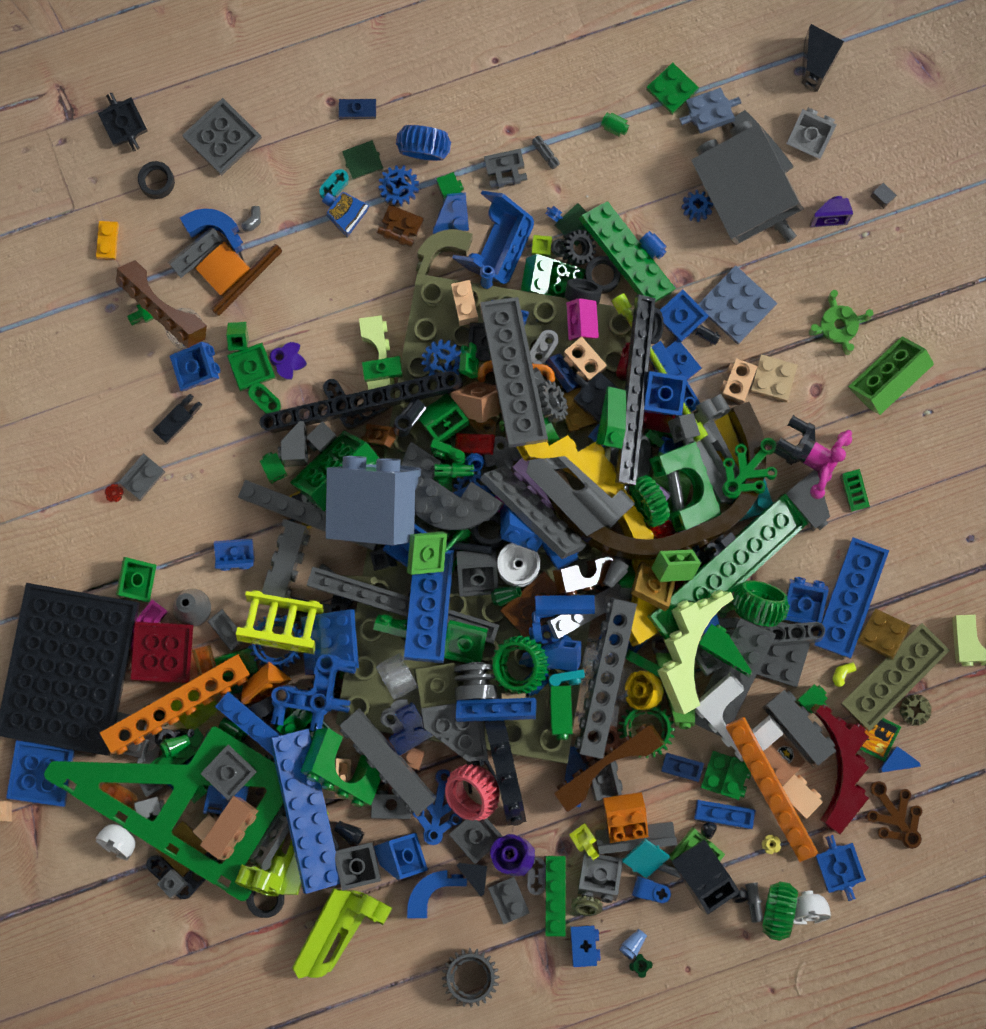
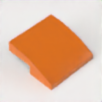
M223 242L196 267V270L219 295H224L235 282H238L250 270V267L226 242Z

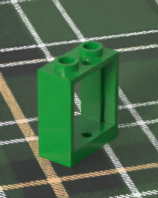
M551 686L552 737L556 736V740H568L569 736L573 734L571 686Z

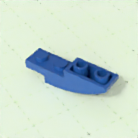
M661 341L651 346V349H653L663 365L664 370H666V374L684 377ZM649 358V361H650V363H651L652 366H653L652 368H653L654 372H655V371H658V370H656L654 364L651 362V360H650V358ZM686 382L684 403L689 412L696 410L695 407L700 404V401L689 383Z

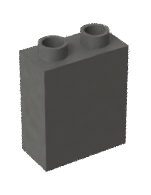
M750 121L742 122L730 130L732 138L721 144H718L716 139L703 143L696 149L699 156L691 159L731 240L736 245L804 210L763 128L759 123L752 126Z

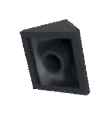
M467 863L457 864L456 866L480 897H482L485 893L488 866Z

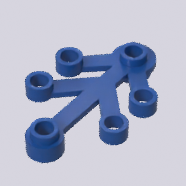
M440 769L435 773V781L438 783L435 804L431 803L427 807L432 816L431 824L425 818L424 810L420 816L412 813V816L417 818L424 828L423 838L429 845L439 844L445 831L462 822V818L454 813L448 821L439 826L440 818L452 810L448 803L443 806L447 779L443 781L441 775L445 773L447 778L450 776V772L446 769ZM454 816H458L459 821L457 823L453 822ZM432 832H436L437 836L435 839L430 837Z

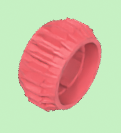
M465 764L450 773L445 784V796L448 805L455 814L466 820L480 821L481 819L485 820L495 812L500 801V790L496 779L488 770L481 766ZM463 780L476 788L482 800L481 805L474 802L468 796L464 789Z

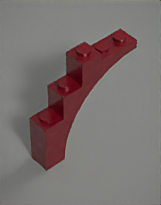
M814 704L810 710L822 722L835 744L834 749L836 750L837 779L834 793L820 821L834 833L840 835L869 799L864 794L866 791L857 784L869 767L865 764L866 760L861 755L856 754L869 736L865 733L866 729L859 723L847 724L840 717L837 716L835 718L831 714L832 710L825 704Z

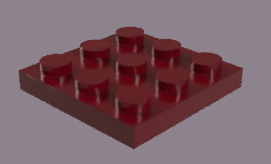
M135 621L130 680L190 682L194 625Z

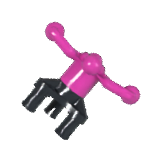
M793 415L787 426L801 432L803 437L796 446L781 437L779 442L776 443L774 454L785 459L786 463L790 465L801 462L816 470L819 476V483L811 487L810 494L814 499H821L825 495V486L831 480L834 468L838 462H842L846 457V452L841 447L852 443V431L846 430L841 432L837 437V441L829 450L816 442L814 424L806 423Z

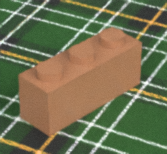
M233 796L200 846L217 859H228L233 854V848L236 843L240 842L245 836L247 827L255 821L258 810L241 797Z

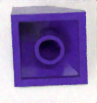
M834 196L829 199L814 214L810 222V228L848 225L853 215L849 199L842 196Z

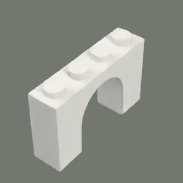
M729 672L698 699L700 706L696 707L695 711L702 719L705 717L710 722L708 724L715 733L719 732L723 736L721 739L728 747L732 746L736 751L735 755L740 761H743L723 720V712L726 706L744 691L743 685ZM770 715L752 729L763 751L784 734L782 727Z

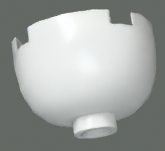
M117 824L105 826L95 838L102 848L109 853L112 851L118 854L116 857L125 861L133 853L136 843L135 837L128 830Z
M804 891L801 893L802 896L797 898L793 924L805 925L807 924L806 921L820 923L831 918L829 904L823 896L813 894V891Z

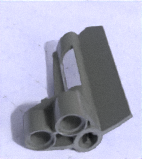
M719 394L695 407L694 417L698 423H702L708 433V436L696 442L700 450L703 464L706 467L709 481L713 486L714 494L720 503L732 504L733 498L726 497L722 491L723 484L727 481L726 470H724L723 462L716 452L720 451L724 459H733L714 422L730 412L727 402L722 394ZM736 463L733 469L735 479L740 474ZM731 487L728 490L734 492L735 488Z
M566 456L529 461L526 473L586 536L604 526L607 529L611 528L635 504L622 490L611 498ZM569 468L584 483L585 487L582 490H573L554 469Z

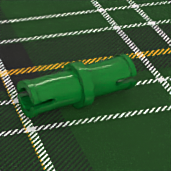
M434 464V476H451L452 478H456V476H474L473 471H466L474 470L473 464Z

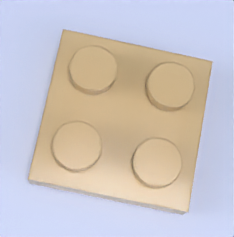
M761 354L750 392L787 402L798 365Z

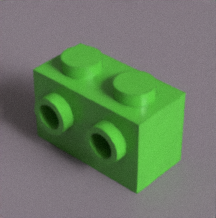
M693 550L660 551L652 566V570L659 582L693 580L701 562Z

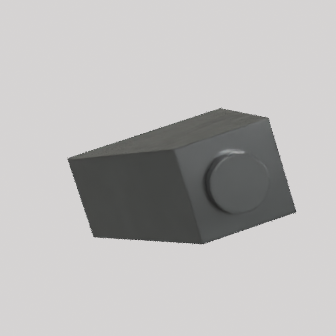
M813 470L786 493L807 521V525L812 531L817 528L819 530L823 529L828 524L826 520L830 517L825 496L821 499H814L810 494L811 487L819 483V476L816 470Z

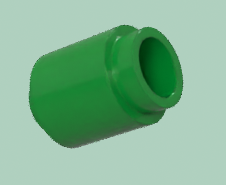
M607 112L600 126L604 127V130L621 137V135H626L630 125L627 124L628 120L614 113L610 114Z

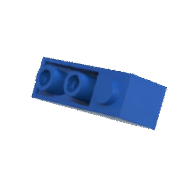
M561 639L541 647L542 650H545V655L548 656V670L562 669L566 672L578 670L581 663V641ZM528 652L523 653L519 664L526 667H534L530 654Z

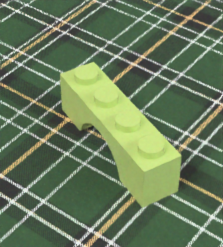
M382 315L359 318L362 341L372 344L377 349L379 359L387 358V351L390 350L389 339H385L384 332H388L387 322L382 320ZM394 378L367 382L368 390L395 384Z

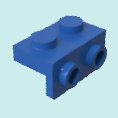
M253 539L214 541L215 569L227 571L231 568L239 567V569L244 570L254 566Z

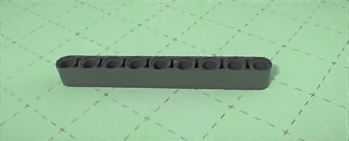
M819 622L763 627L771 632H780L782 634V638L780 640L774 639L770 647L817 643L825 635V627ZM818 628L821 631V635L813 636L811 630ZM734 629L727 630L726 633L731 637ZM793 630H799L802 636L800 638H794L791 635V632ZM657 636L652 641V651L655 655L656 653H669L667 646L664 650H657L655 648L658 642L665 643L663 636Z

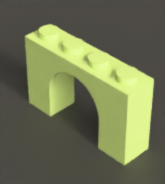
M956 615L952 617L956 663H961L962 667L974 666L973 663L981 662V666H986V649L980 644L977 637L976 615Z

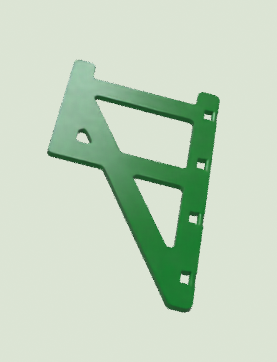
M216 726L211 728L188 765L53 761L44 772V777L51 783L121 825L129 832L226 891V893L239 901L247 900L252 893V890L235 883L242 864L246 865L283 804L275 762ZM227 745H230L257 771L244 786L265 787L267 792L256 808L258 812L255 821L247 827L243 839L236 843L233 848V854L220 864L173 835L172 830L199 786L212 785L201 773ZM67 779L77 784L74 790L64 784ZM102 782L171 784L174 789L156 819L151 821L101 790L99 785ZM118 811L128 816L125 822L115 816ZM170 843L179 848L177 855L167 849ZM221 876L231 881L229 887L218 881Z

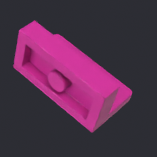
M579 298L567 302L569 340L576 341L581 336L591 339L598 338L596 301Z

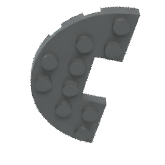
M412 442L408 446L402 465L421 468V476L418 478L415 490V513L425 522L444 530H467L474 528L484 521H488L503 506V502L472 482L462 497H458L433 480L435 477L434 464L443 463Z

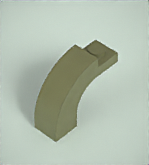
M449 229L430 236L424 241L417 252L418 259L422 260H419L416 267L418 274L428 275L433 260L443 252L451 251L467 256L473 240V234L462 230Z

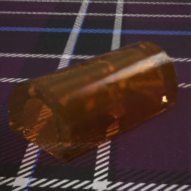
M211 645L192 650L199 676L216 667ZM210 681L207 683L206 687L216 685V683L214 681Z

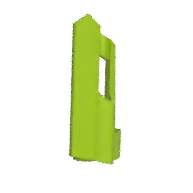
M292 840L286 854L282 851L283 842L271 859L270 868L267 870H260L256 866L248 867L242 864L235 883L266 896L298 895L301 888V880Z
M333 888L292 967L298 979L307 976L319 978L331 972L364 917L383 925L392 907L360 891H342V889ZM339 932L341 939L329 962L323 963Z

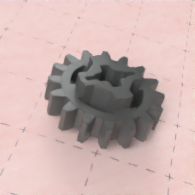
M550 380L539 384L537 389L544 417H548L549 422L553 421V423L565 419V416L568 414L566 411L568 406L560 386H556L555 382Z

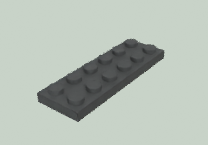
M505 466L484 473L480 478L561 559L582 551L586 546L580 536L571 531L567 524L560 520L552 509L540 501V498L533 494L526 484L520 481L509 468Z
M740 617L730 638L751 669L752 674L750 678L722 662L723 668L713 673L703 693L704 695L729 672L743 685L744 691L724 709L723 720L726 725L735 720L776 636L775 633ZM695 711L696 725L723 737L719 732L715 733L708 725L710 722L705 717L702 719Z

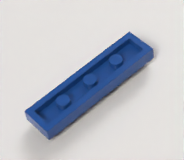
M536 698L457 700L456 720L457 722L536 719L537 701Z

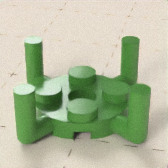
M832 290L828 296L830 308L824 313L820 326L817 324L811 326L809 335L823 334L827 340L829 339L836 344H842L844 354L850 355L854 350V345L849 344V341L857 334L859 323L869 321L874 312L868 309L865 314L857 316L852 308L837 305L836 297L838 292L837 290ZM835 321H843L845 327L837 329L834 324Z

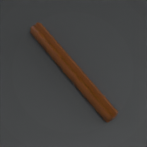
M274 244L212 307V311L217 316H220L282 253V249L277 244Z

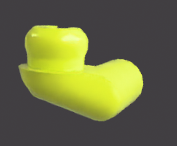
M854 662L836 668L832 677L835 686L842 687L845 684L846 675L856 671Z

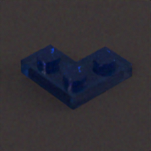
M413 702L395 712L404 729L389 737V741L399 756L433 736L423 728L422 716Z

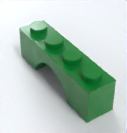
M546 856L545 936L565 937L566 856Z

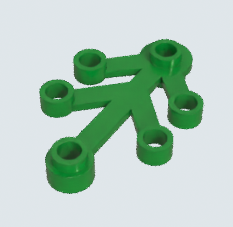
M772 438L762 440L761 450L748 465L746 463V446L739 444L735 447V455L738 457L740 471L736 479L733 472L734 460L726 458L723 461L727 481L723 484L722 491L726 497L737 498L741 492L749 491L761 494L765 491V483L758 480L751 484L742 483L746 479L766 477L769 480H773L777 477V469L775 467L754 470L766 455H771L775 452L776 442ZM770 446L771 450H766L764 447ZM738 449H743L744 452H743V453H739L737 450H738ZM730 462L732 466L727 467L725 464ZM773 471L775 474L769 475L768 472ZM761 485L763 488L757 489L756 486ZM733 487L735 491L730 492L728 489Z

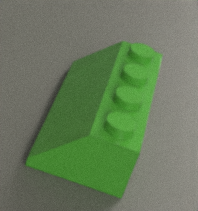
M902 336L848 387L870 410L881 415L925 374L934 363L925 348Z

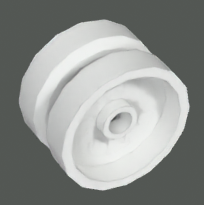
M514 543L506 545L501 550L498 557V573L507 585L525 587L537 578L540 571L538 552ZM517 561H521V567L515 566Z

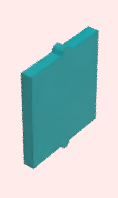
M645 838L622 859V862L631 867L633 872H638L647 879L670 856L661 850L658 845L655 846Z

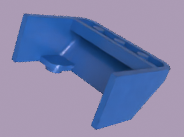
M482 191L481 195L491 202L488 215L490 220L495 223L481 255L471 253L468 257L453 255L452 258L467 270L480 275L481 268L489 265L495 270V276L492 281L506 284L510 281L534 226V220L530 214L505 194Z

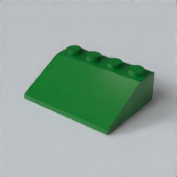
M344 430L290 484L315 506L325 512L327 468L343 466V456L366 457V464H376L379 457L367 442Z

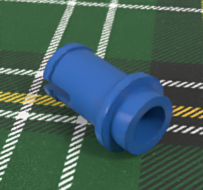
M486 265L480 270L481 287L488 289L493 285L492 280L495 276V270L491 266Z

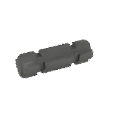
M536 136L532 140L533 145L536 148L538 147L539 153L546 162L548 161L550 168L555 169L560 165L559 160L554 157V153L543 142L542 137Z

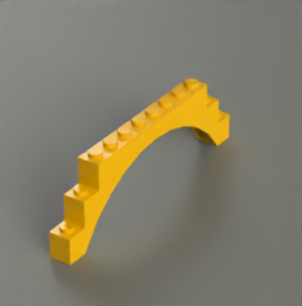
M568 435L550 446L547 442L516 447L524 461L566 456L611 498L622 490L634 502L633 498L624 489L625 485L615 483V468L606 458L604 448L596 444V442L579 452L576 449L574 440ZM562 468L565 472L579 479L569 468ZM634 505L618 520L625 536L636 539H654L653 532L647 528L643 515L637 511ZM656 559L632 560V567L636 573L641 562L653 566ZM632 595L631 602L636 603L637 606L629 641L632 646H635L658 633L656 627L647 617L657 607Z

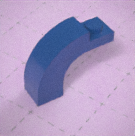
M197 209L180 217L191 238L212 227L227 238L236 253L243 250L241 247L243 241L237 233L240 230L234 220L225 213L215 209Z
M448 870L434 872L426 876L415 886L410 895L407 918H428V901L431 894L438 888L445 886H467V879L463 878V874H451V878H448Z

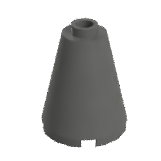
M187 589L179 593L175 598L173 614L179 623L196 627L208 620L211 614V602L208 596L201 590Z

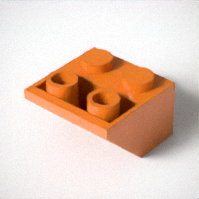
M642 792L603 798L610 843L649 837L646 807Z

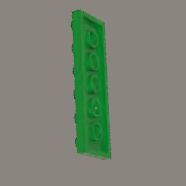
M608 201L581 215L579 218L581 223L637 295L655 298V302L676 289L656 262L641 247L642 244Z

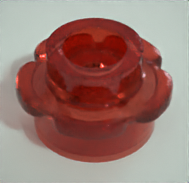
M111 484L105 489L108 501L119 502L122 499L124 491L118 484Z

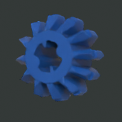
M695 190V194L688 192V197L683 198L684 204H682L681 209L685 210L684 216L690 215V221L695 217L696 221L700 222V217L706 220L707 215L712 214L711 208H713L714 204L710 202L709 196L705 197V191L702 194H699L698 190ZM695 203H698L699 209H697Z

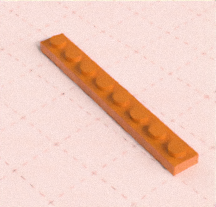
M745 717L727 724L726 729L799 862L816 856L818 854L816 847Z

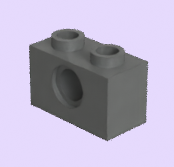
M376 791L372 802L371 818L411 819L412 813L405 807L406 802L402 798L399 799L395 795H388V791ZM390 799H394L397 802L396 809L392 811L386 807V803Z

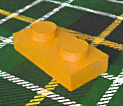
M99 221L96 249L97 259L116 260L118 222Z

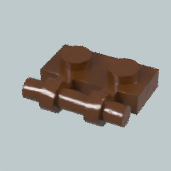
M389 204L382 223L388 225L386 229L379 227L377 233L383 235L385 239H393L399 242L402 246L412 247L414 240L410 239L409 235L417 237L424 218ZM394 228L403 231V234L400 235L393 232Z

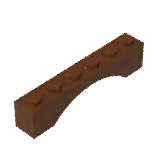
M136 260L117 268V285L122 287L131 298L135 299L143 309L148 311L155 320L161 323L186 348L206 339L207 325L195 314L177 310L160 300L148 284L147 270Z
M643 724L635 730L637 732L635 736L631 738L628 735L620 741L621 746L616 749L612 746L605 751L603 759L600 761L598 758L594 759L588 764L590 768L583 772L580 769L573 774L572 777L574 779L567 783L565 780L556 786L558 790L554 795L567 813L586 800L588 790L594 778L605 766L624 757L648 756L665 744L652 724L649 726Z

